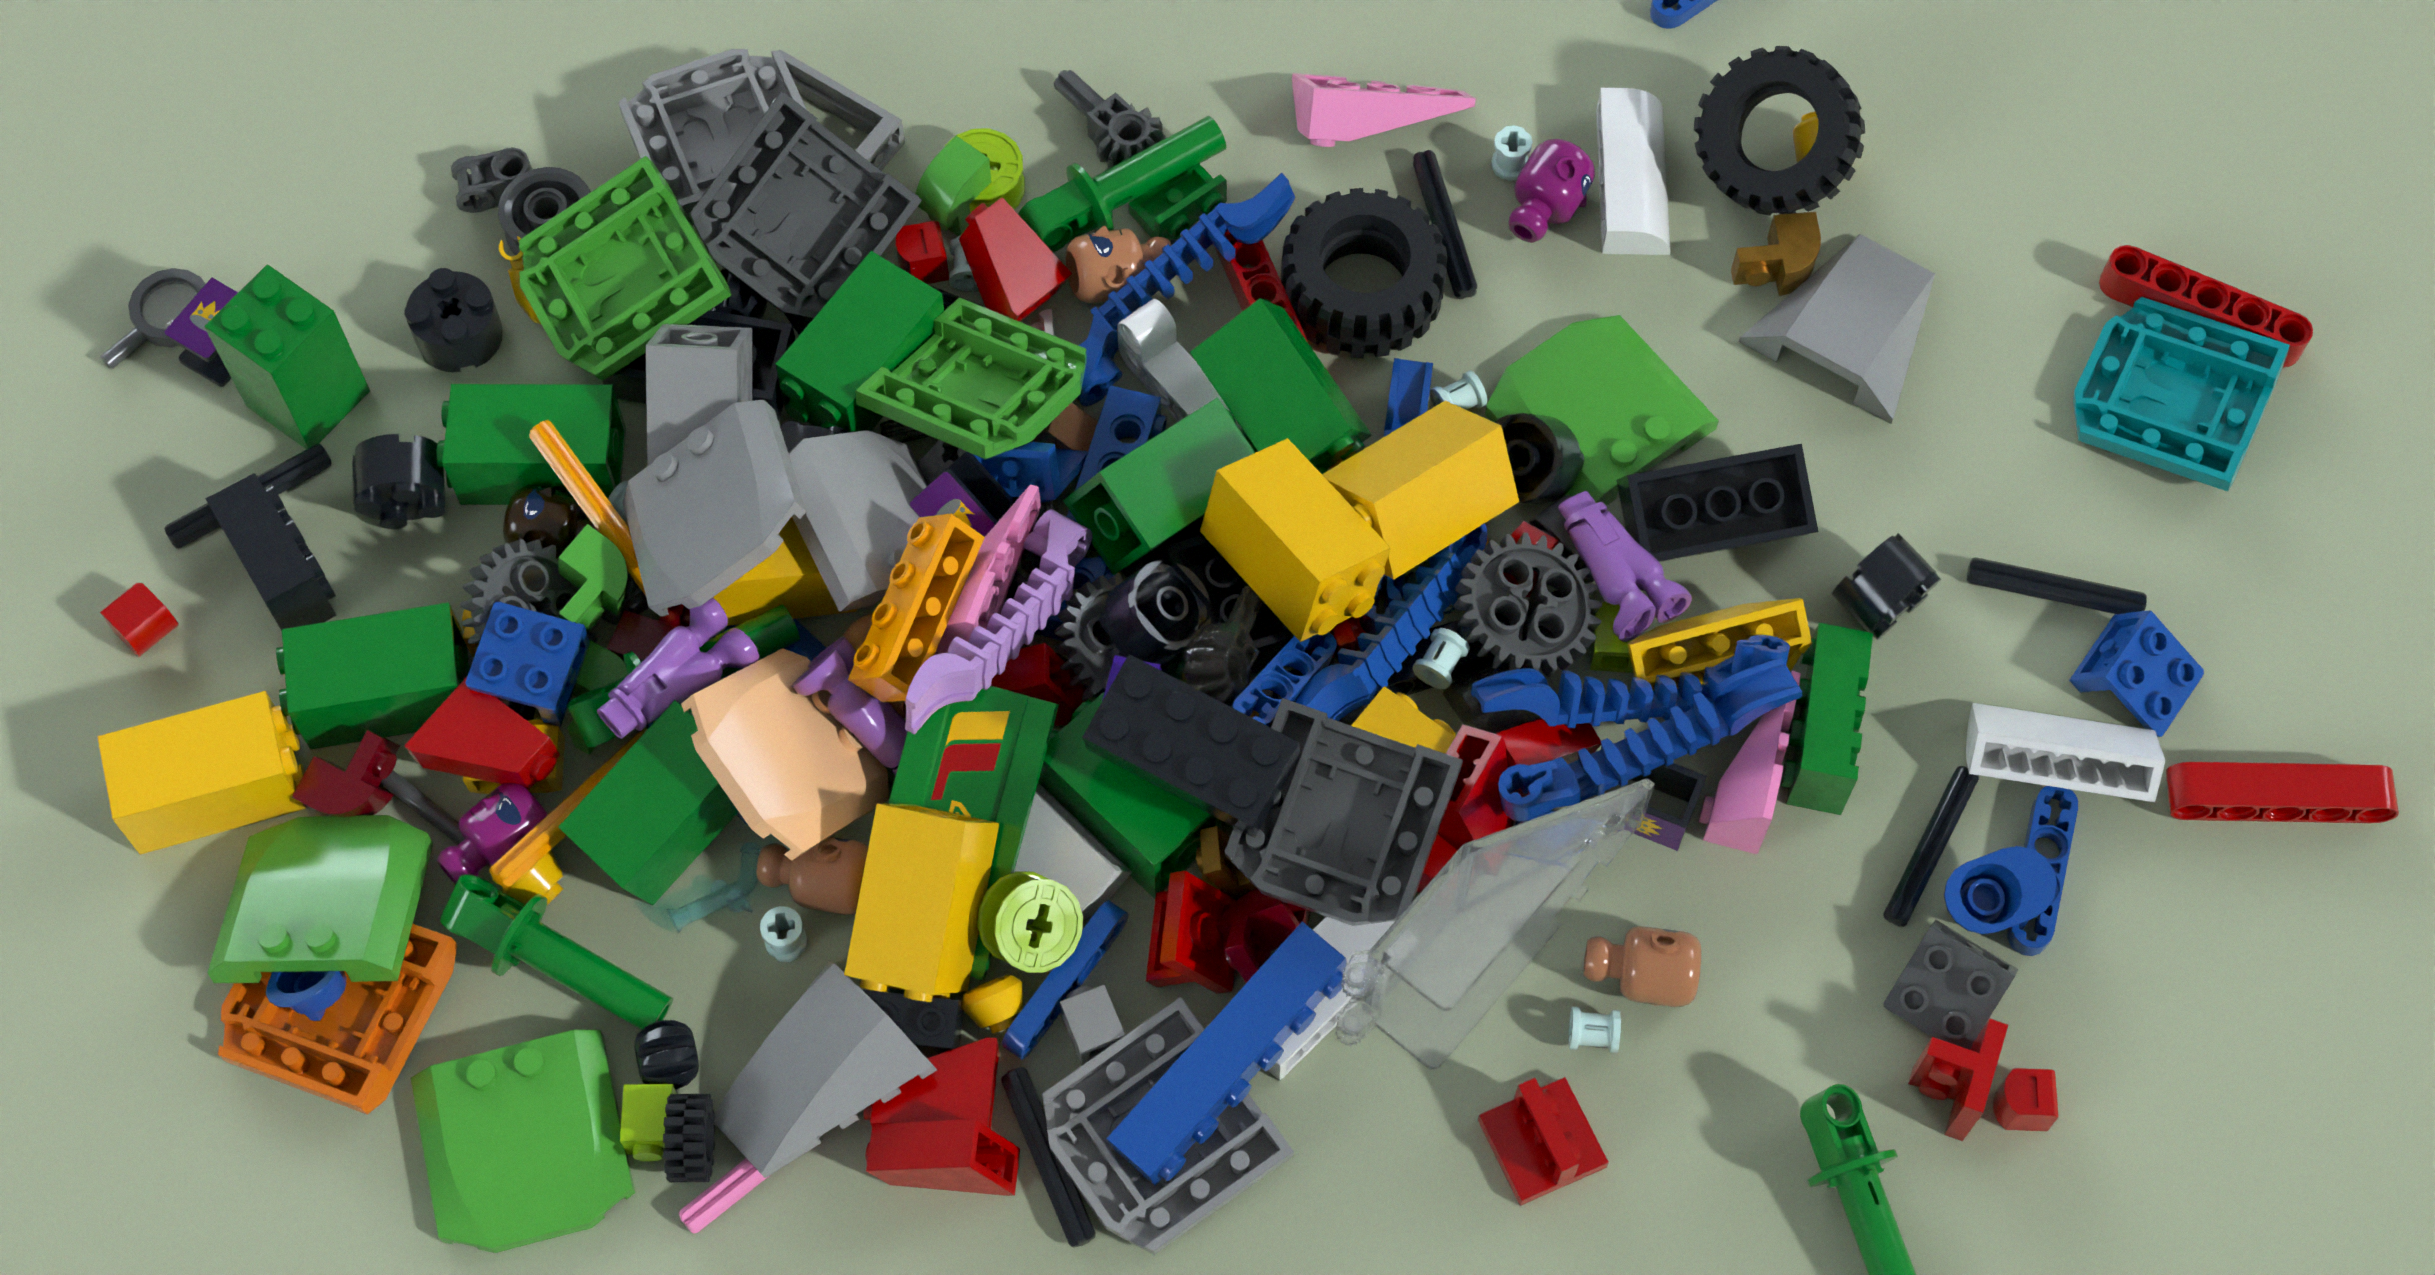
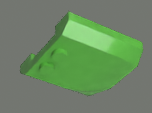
M644 156L519 240V250L523 252L524 270L519 272L520 287L557 353L567 361L602 381L646 353V344L662 324L688 325L731 296L727 282L678 199L657 167L647 156Z
M959 297L934 320L935 334L897 369L889 372V369L881 367L855 390L857 405L978 457L988 459L1030 443L1081 394L1087 364L1086 348Z
M1620 315L1573 322L1509 365L1500 378L1485 410V415L1492 422L1506 415L1527 413L1554 417L1565 423L1574 433L1585 460L1575 483L1565 495L1572 497L1581 492L1588 491L1596 503L1603 502L1606 506L1617 499V479L1626 475L1646 472L1679 448L1683 452L1716 430L1719 422Z
M361 815L351 817H297L249 836L207 972L213 983H260L261 972L346 971L351 982L398 981L433 848V842L429 834L389 815Z
M570 1030L431 1065L411 1077L439 1239L443 1243L453 1245L454 1242L474 1246L482 1251L498 1253L587 1230L605 1218L604 1214L624 1197L628 1199L635 1193L628 1155L620 1142L621 1120L604 1036L601 1030Z

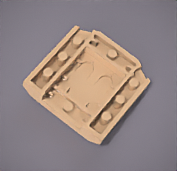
M782 648L692 694L681 705L684 713L692 710L698 731L691 735L696 752L746 823L763 839L772 834L790 848L784 855L792 861L875 810L876 804L886 802L889 799L888 771L884 765L846 727L837 721L828 710V701L831 693L828 690H820L814 694L803 696L799 695L792 687L793 683L809 669L810 660L807 657Z

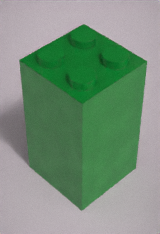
M870 251L775 364L786 412L800 423L807 421L817 427L828 428L837 426L847 430L849 433L865 430L872 431L883 416L857 405L855 390L881 367L889 369V372H893L935 334L934 320L944 312L942 293L873 251Z
M268 264L204 326L246 407L305 449L319 444L370 392L334 310Z
M1259 298L1190 351L1257 451L1288 438L1313 466L1323 474L1340 459L1345 461L1365 449L1366 446L1363 442L1372 436L1285 309Z
M451 384L449 401H443L441 418L443 427L446 428L445 440L438 441L437 462L439 467H444L447 486L454 489L460 505H508L514 492L527 485L545 488L551 486L555 490L570 493L529 438L530 430L545 420L552 422L607 498L622 482L626 425L613 385Z
M1217 397L1098 472L1063 501L1076 521L1092 531L1091 543L1114 576L1205 515L1216 471L1257 451L1249 445L1237 427L1234 416L1223 406Z
M450 603L282 629L283 647L276 648V659L280 674H285L286 688L279 690L280 706L284 715L291 717V723L296 735H302L310 750L361 742L367 730L383 737L415 733L468 676L470 671L468 648L463 639L464 633Z
M1103 692L1093 702L1087 700L1082 703L1072 714L1071 722L1059 732L1053 730L1051 732L1039 783L1132 871L1130 876L1155 899L1156 893L1164 892L1169 887L1170 873L1186 871L1197 861L1196 850L1201 847L1200 830L1215 826L1221 829L1222 820L1087 750L1082 737L1102 703Z
M676 700L672 702L558 826L621 888L651 905H654L739 812L695 750L691 735L698 730L692 710L684 713L682 705Z

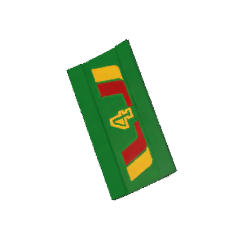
M990 686L987 690L982 688L972 701L955 702L939 708L915 735L909 731L907 732L888 803L917 805L1000 823L987 890L999 878L1011 874L1015 870L1059 706L1056 703ZM978 934L971 977L985 980L992 954L982 944L980 934Z

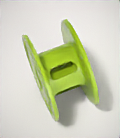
M990 128L970 129L957 134L959 138L987 156L990 162L992 182L969 204L970 213L980 204L985 203L989 207L1002 197L1015 210L1025 194V178L1022 174L1023 155L1017 143L1005 133Z
M1015 871L999 878L986 891L978 908L977 928L982 944L994 957L1027 973H1045L1061 966L1074 953L1082 936L1083 914L1078 899L1067 886L1033 871ZM1028 919H1034L1032 925L1027 924Z

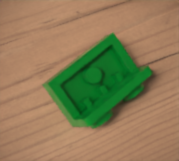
M1198 164L1128 203L1129 214L1151 238L1158 236L1164 237L1169 241L1171 239L1181 238L1180 233L1183 230H1189L1193 224L1199 221V216L1203 213L1208 215L1219 203L1227 202V180L1221 174L1213 179Z

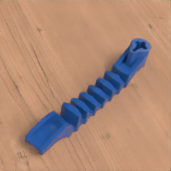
M1283 173L1279 174L1253 198L1239 203H1219L1208 215L1203 213L1199 216V222L1190 230H1183L1180 233L1181 238L1174 244L1164 246L1162 248L1163 253L1154 261L1148 260L1144 263L1145 269L1137 276L1131 275L1126 279L1127 284L1117 293L1112 291L1108 294V301L1101 307L1097 308L1095 306L1090 310L1093 320L1088 338L1078 345L1086 348L1087 355L1081 394L1077 397L1081 405L1090 406L1102 400L1107 395L1110 385L1113 386L1122 377L1123 372L1113 361L1118 350L1117 325L1120 321L1132 314L1140 306L1142 307L1152 300V296L1157 291H1160L1168 300L1173 297L1175 290L1170 280L1176 275L1185 284L1193 280V272L1188 265L1194 259L1206 272L1213 268V258L1206 251L1212 244L1227 261L1230 262L1234 259L1236 249L1224 236L1225 232L1228 231L1238 242L1253 244L1260 242L1274 230L1289 211L1296 198L1289 180Z
M1394 358L1383 437L1427 411L1433 363ZM1406 573L1396 579L1383 575L1380 579L1372 608L1366 614L1359 617L1360 625L1366 633L1377 635L1374 621L1379 616L1392 618L1389 603L1393 599L1403 600L1402 587L1405 583ZM1381 592L1385 593V614L1376 613V606H1378Z
M1485 523L1428 558L1431 568L1420 566L1415 571L1418 585L1406 583L1402 587L1405 601L1393 599L1389 603L1392 618L1379 616L1374 621L1377 635L1362 632L1357 637L1361 652L1342 648L1337 653L1339 664L1330 665L1316 673L1305 686L1296 703L1325 712L1328 718L1339 721L1353 710L1369 704L1379 689H1382L1384 686L1387 687V680L1390 676L1402 669L1401 663L1404 659L1416 652L1415 646L1418 642L1430 635L1429 629L1435 622H1441L1446 608L1449 605L1454 606L1458 600L1457 595L1459 593L1455 591V587L1461 579H1465L1460 574L1467 563H1472L1470 559L1478 549L1483 551L1486 546L1488 532Z
M1754 635L1748 640H1738L1734 656L1714 667H1705L1702 684L1695 675L1681 672L1678 689L1675 681L1670 677L1656 675L1654 691L1651 684L1640 677H1632L1629 693L1627 686L1622 681L1608 679L1605 694L1603 683L1594 677H1585L1582 689L1581 680L1578 675L1571 671H1562L1557 695L1540 671L1523 668L1491 675L1472 683L1471 695L1477 698L1483 713L1504 710H1527L1539 715L1549 726L1564 724L1568 728H1575L1576 724L1582 723L1600 726V722L1614 721L1616 724H1624L1625 720L1638 719L1640 722H1647L1649 718L1662 717L1666 721L1670 719V708L1678 706L1683 712L1693 709V695L1701 692L1708 701H1711L1713 689L1720 682L1738 672L1780 658L1787 664L1790 645L1786 641L1770 635Z
M1782 658L1748 668L1720 682L1711 693V701H1708L1701 692L1693 695V709L1683 712L1678 706L1670 708V719L1659 723L1655 718L1647 720L1646 730L1636 733L1632 728L1624 731V739L1614 744L1610 739L1606 738L1601 741V750L1592 754L1583 748L1578 751V760L1567 764L1562 757H1559L1552 761L1534 765L1517 764L1507 768L1501 774L1498 783L1501 807L1509 818L1515 821H1528L1557 807L1578 806L1582 804L1583 800L1594 795L1597 797L1604 795L1606 790L1619 785L1623 787L1627 785L1628 780L1641 774L1645 777L1651 774L1652 769L1661 765L1669 766L1679 757L1686 754L1692 756L1697 753V749L1708 744L1714 746L1720 743L1721 738L1739 733L1745 726L1761 715L1802 697V690ZM1521 789V791L1524 794L1529 793V795L1526 797H1521V795L1518 792L1513 793V791Z

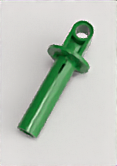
M1206 116L1092 178L1079 164L1073 163L1067 166L1066 169L1067 183L1043 196L1028 201L1020 209L1018 215L1053 253L1057 252L1075 237L1084 235L1092 230L1096 232L1102 226H1106L1108 231L1114 230L1112 222L1113 210L1226 150L1225 138L1215 120L1210 116Z
M782 604L733 627L743 631L753 641L759 653L758 661L800 641L795 622ZM729 630L706 642L699 650L707 652ZM632 651L623 656L627 674L629 675L641 661ZM726 667L723 669L721 679L741 669ZM626 676L603 687L583 693L566 704L587 748L600 745L617 737L599 717L597 710L610 700L608 694Z
M461 875L441 914L440 922L450 932L465 937L495 954L491 966L492 973L502 976L513 965L515 967L522 961L640 1030L646 1025L665 1019L673 1003L671 996L541 923L547 906L546 897L536 894L524 905L498 890L492 883L474 875Z
M1843 1084L1832 1085L1806 1099L1800 1109L1802 1125L1807 1132L1821 1170L1807 1179L1809 1187L1829 1184L1827 1186L1829 1188L1836 1187L1868 1275H1916L1878 1175L1885 1169L1881 1165L1897 1158V1152L1895 1149L1878 1151L1857 1093L1849 1086ZM1827 1104L1833 1109L1835 1119L1829 1114Z

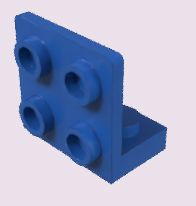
M1030 442L988 459L974 456L1011 497H1020L1031 484L1039 487L1040 502H1049L1056 500L1082 470L1088 451L1056 449L1055 444Z
M495 602L465 682L467 688L538 708L544 723L561 727L567 711L566 704L571 699L590 644L585 626L510 604Z
M2151 610L2113 615L2069 681L2080 693L2111 690L2145 729L2155 730L2157 737H2162L2203 677L2204 670Z

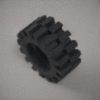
M670 1094L667 1098L668 1104L665 1107V1134H663V1143H665L663 1160H665L664 1170L666 1179L669 1183L709 1182L713 1172V1150H715V1113L711 1094Z

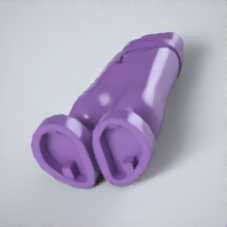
M1584 491L1564 500L1559 505L1558 510L1566 520L1564 528L1569 533L1585 565L1590 569V573L1595 584L1598 586L1601 596L1612 605H1620V610L1613 624V631L1620 641L1627 642L1640 636L1649 628L1654 616L1659 623H1667L1679 617L1689 607L1692 596L1688 590L1674 581L1665 579L1663 567L1659 561L1630 536L1611 512L1607 511V506L1603 502L1596 503L1589 492ZM1641 591H1646L1647 594H1648V597H1647L1644 593H1642Z
M711 598L703 605L690 609L689 626H678L672 629L650 655L608 694L610 700L601 706L597 713L609 729L618 738L622 739L633 729L642 731L647 724L657 720L674 700L681 704L692 694L718 682L721 679L723 669L726 667L743 669L757 662L759 659L758 650L750 637L737 628L730 629L707 652L699 650L703 644L723 632L728 624V618L724 609L714 598Z
M841 637L808 665L809 669L793 683L792 687L799 695L803 696L814 694L820 690H828L831 693L828 701L830 713L885 767L893 768L892 772L896 776L908 732L905 730L906 721L889 702L879 701L848 680L854 666L853 659L856 651L845 637Z

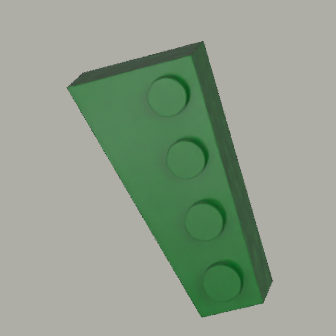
M1819 622L1815 634L1811 638L1812 644L1805 653L1801 654L1800 664L1808 666L1806 679L1800 678L1799 683L1802 697L1796 699V705H1801L1800 718H1793L1789 729L1788 745L1795 746L1793 761L1787 759L1785 761L1781 779V787L1788 788L1787 805L1841 815L1858 779L1859 766H1855L1861 749L1862 733L1857 732H1859L1866 705V697L1860 696V691H1865L1869 677L1873 633Z

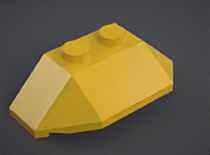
M1795 598L1740 604L1660 625L1627 643L1634 677H1640L1649 682L1654 691L1656 675L1670 677L1675 681L1677 689L1681 672L1695 675L1702 684L1705 667H1714L1734 656L1738 640H1748L1754 635H1770L1786 641L1790 645L1786 664L1789 671L1793 669L1801 654L1806 652L1812 641L1803 599Z

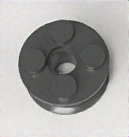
M556 167L533 169L515 178L505 188L498 205L499 220L505 231V237L511 251L515 255L520 252L517 236L522 239L589 194L591 191L587 184L575 173ZM545 216L551 217L549 219H542Z

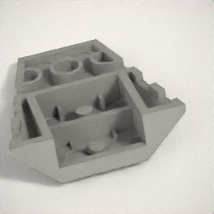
M1859 234L1740 337L1739 342L1775 362L1778 361L1786 347L1858 385L1859 388L1853 404L1892 424L1935 273Z
M828 962L801 998L765 1039L737 1077L715 1111L714 1124L761 1175L766 1178L821 1144L819 1137L838 1125L842 1129L859 1120L858 1112L879 1099L886 1103L902 1093L899 1088L901 1085L917 1075L924 1079L937 1071V1069L893 1020L848 976H845L844 972L835 963Z

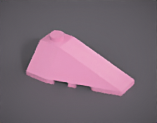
M1297 73L1292 75L1298 131L1310 139V144L1316 146L1334 147L1335 141H1352L1475 107L1476 98L1461 90L1409 85L1406 92H1400L1399 86L1387 84L1383 81L1372 80L1371 83H1367V88H1362L1358 83L1346 81L1347 77Z
M1030 484L985 536L936 651L948 653L952 640L957 636L969 642L975 627L979 625L986 629L991 616L995 612L1000 614L1024 553L1023 545L1025 539L1032 532L1041 509L1038 486Z
M1792 671L1791 674L1799 686L1801 673ZM1796 700L1777 707L1762 716L1720 779L1714 797L1705 795L1698 821L1699 823L1707 824L1703 841L1758 854L1774 813L1783 772L1782 761L1790 735L1785 732L1789 730Z

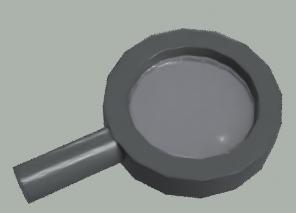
M176 268L157 271L143 279L133 290L128 304L130 320L135 328L100 356L102 361L110 369H113L145 341L155 346L170 348L180 346L169 340L164 331L206 284L203 279L189 270Z

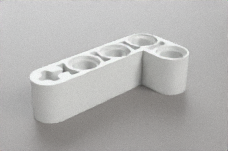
M1150 300L1118 323V349L1121 358L1153 396L1161 397V404L1177 422L1217 397L1223 406L1228 409L1197 362L1177 342L1174 319L1159 300ZM1235 419L1237 427L1239 428V430L1241 431L1249 445L1253 447V443Z

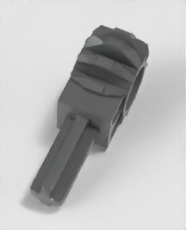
M1072 70L1061 71L1055 79V89L1087 117L1088 137L1094 141L1097 147V156L1100 162H1108L1109 168L1166 138L1163 134V124L1160 121V117L1152 118L1148 107L1137 112L1132 103L1129 105L1116 92L1104 100Z

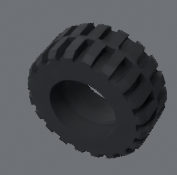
M1776 46L1774 51L1767 52L1762 47L1752 50L1751 58L1743 61L1738 56L1729 62L1731 70L1724 76L1718 72L1710 81L1715 86L1710 95L1702 94L1698 104L1703 109L1701 117H1695L1694 131L1699 134V140L1694 143L1696 153L1703 160L1704 165L1702 168L1708 178L1717 185L1716 187L1737 204L1746 209L1750 208L1758 214L1771 216L1772 213L1792 214L1796 213V210L1803 208L1809 212L1820 207L1818 201L1826 196L1830 200L1840 192L1837 186L1843 179L1850 181L1856 170L1852 165L1855 158H1861L1864 145L1860 140L1861 135L1865 134V121L1860 115L1859 110L1862 108L1859 100L1851 90L1850 85L1826 60H1821L1814 53L1804 49H1800L1799 52L1793 51L1789 46ZM1783 93L1796 94L1812 105L1818 118V133L1811 150L1798 163L1783 170L1768 171L1757 167L1747 158L1742 148V130L1747 117L1759 103L1771 96Z
M1363 188L1350 189V194L1341 195L1340 191L1326 195L1323 204L1319 200L1314 201L1305 208V216L1300 215L1296 217L1290 226V234L1285 237L1283 244L1281 282L1302 329L1306 328L1305 336L1315 345L1323 342L1327 344L1326 351L1340 355L1342 350L1351 352V358H1364V353H1375L1377 358L1389 355L1390 348L1396 347L1398 351H1401L1411 346L1413 336L1421 338L1429 330L1430 322L1436 320L1441 308L1447 271L1446 247L1442 244V234L1435 224L1429 225L1430 216L1422 208L1417 207L1414 210L1411 208L1410 200L1400 195L1396 199L1389 197L1388 191L1375 189V193H1365ZM1351 254H1370L1390 262L1400 272L1402 278L1385 290L1373 293H1359L1339 286L1327 276L1324 270L1341 257Z

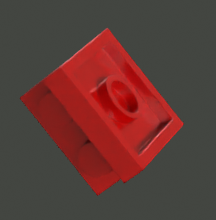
M1187 871L1170 873L1168 891L1158 892L1155 897L1145 981L1155 987L1196 982L1216 994L1232 992L1235 970L1231 968L1226 959L1224 951L1226 942L1216 926L1223 913L1236 900Z
M1989 1019L1973 1042L1970 1050L1932 1037L1914 1064L1908 1084L1918 1087L1919 1091L1927 1097L1937 1100H1945L1947 1098L1954 1100L1944 1135L1963 1141L1983 1114L2008 1024Z
M1566 1077L1543 1087H1540L1536 1078H1532L1517 1086L1514 1100L1478 1116V1122L1520 1206L1603 1170L1608 1166L1609 1161Z

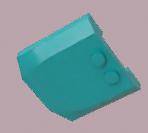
M2140 297L2134 302L2133 308L2121 317L2115 315L2105 323L2077 383L2073 395V405L2078 441L2228 492L2234 483L2276 386L2290 345Z

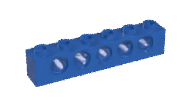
M1110 385L1076 490L1101 470L1165 431L1167 416L1161 415V397ZM1125 437L1136 439L1133 443H1122L1119 440ZM1069 510L1067 517L1077 522ZM1091 543L1088 550L1097 551ZM1100 555L1095 558L1084 557L1075 566L1073 590L1079 589L1088 581L1092 583L1102 575L1107 580L1113 577V574ZM1066 600L1061 603L1059 613L1068 607L1065 603ZM1051 614L1047 618L1046 627L1043 630H1036L1037 635L1065 641L1054 634V630L1063 624L1057 617L1058 614L1055 616Z

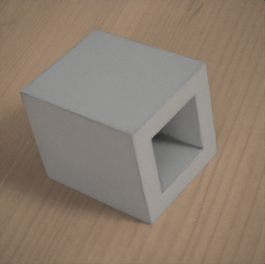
M1105 984L1094 989L1090 985L1079 987L1071 991L1065 1000L1060 1001L1061 1017L1081 1066L1125 1036Z

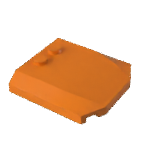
M412 924L398 981L351 982L346 971H344L347 978L345 991L340 999L325 1010L320 1021H312L305 1014L297 1013L290 1007H277L269 1002L266 989L272 972H261L260 983H234L221 1008V1021L225 1024L224 1043L223 1046L219 1045L218 1055L227 1063L368 1115L386 1100L453 974L458 944L450 936Z

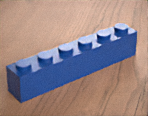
M1302 921L1106 1138L1111 1147L1154 1186L1163 1178L1166 1181L1171 1180L1185 1164L1186 1158L1183 1155L1195 1142L1199 1144L1204 1143L1214 1133L1219 1125L1216 1118L1228 1105L1232 1108L1236 1107L1247 1096L1252 1087L1249 1081L1261 1068L1264 1071H1268L1280 1059L1284 1052L1281 1046L1294 1032L1296 1035H1300L1309 1027L1316 1016V1012L1313 1010L1325 996L1328 999H1332L1342 990L1348 980V976L1345 975L1349 971L1346 957Z

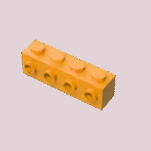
M952 513L918 518L917 522L914 523L908 532V543L900 561L890 573V584L884 598L872 614V625L866 639L854 655V666L848 678L850 682L881 702L906 701L907 692L915 674L927 659L935 655L985 538L983 535Z

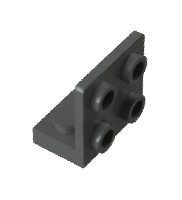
M1935 920L1883 1005L1886 1009L1931 1037L1970 1050L1973 1042L2015 978L2018 969L1938 920Z

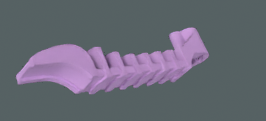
M1052 509L1046 511L1039 518L1033 532L1025 539L1023 546L1024 549L1041 557L1040 568H1035L1031 572L1027 585L1022 583L1018 587L1014 600L1009 598L1005 602L1001 615L995 612L991 616L986 629L979 625L975 627L969 642L958 636L955 637L949 646L948 653L936 654L923 663L915 674L907 692L905 730L915 735L939 708L955 702L972 701L982 688L987 690L991 686L992 678L996 674L1001 675L1005 671L1006 663L1010 659L1015 660L1019 656V651L1023 644L1029 645L1032 642L1034 632L1037 629L1043 630L1046 627L1047 618L1051 614L1055 616L1059 613L1061 603L1064 600L1069 601L1073 595L1075 566L1084 558L1091 545L1092 531Z

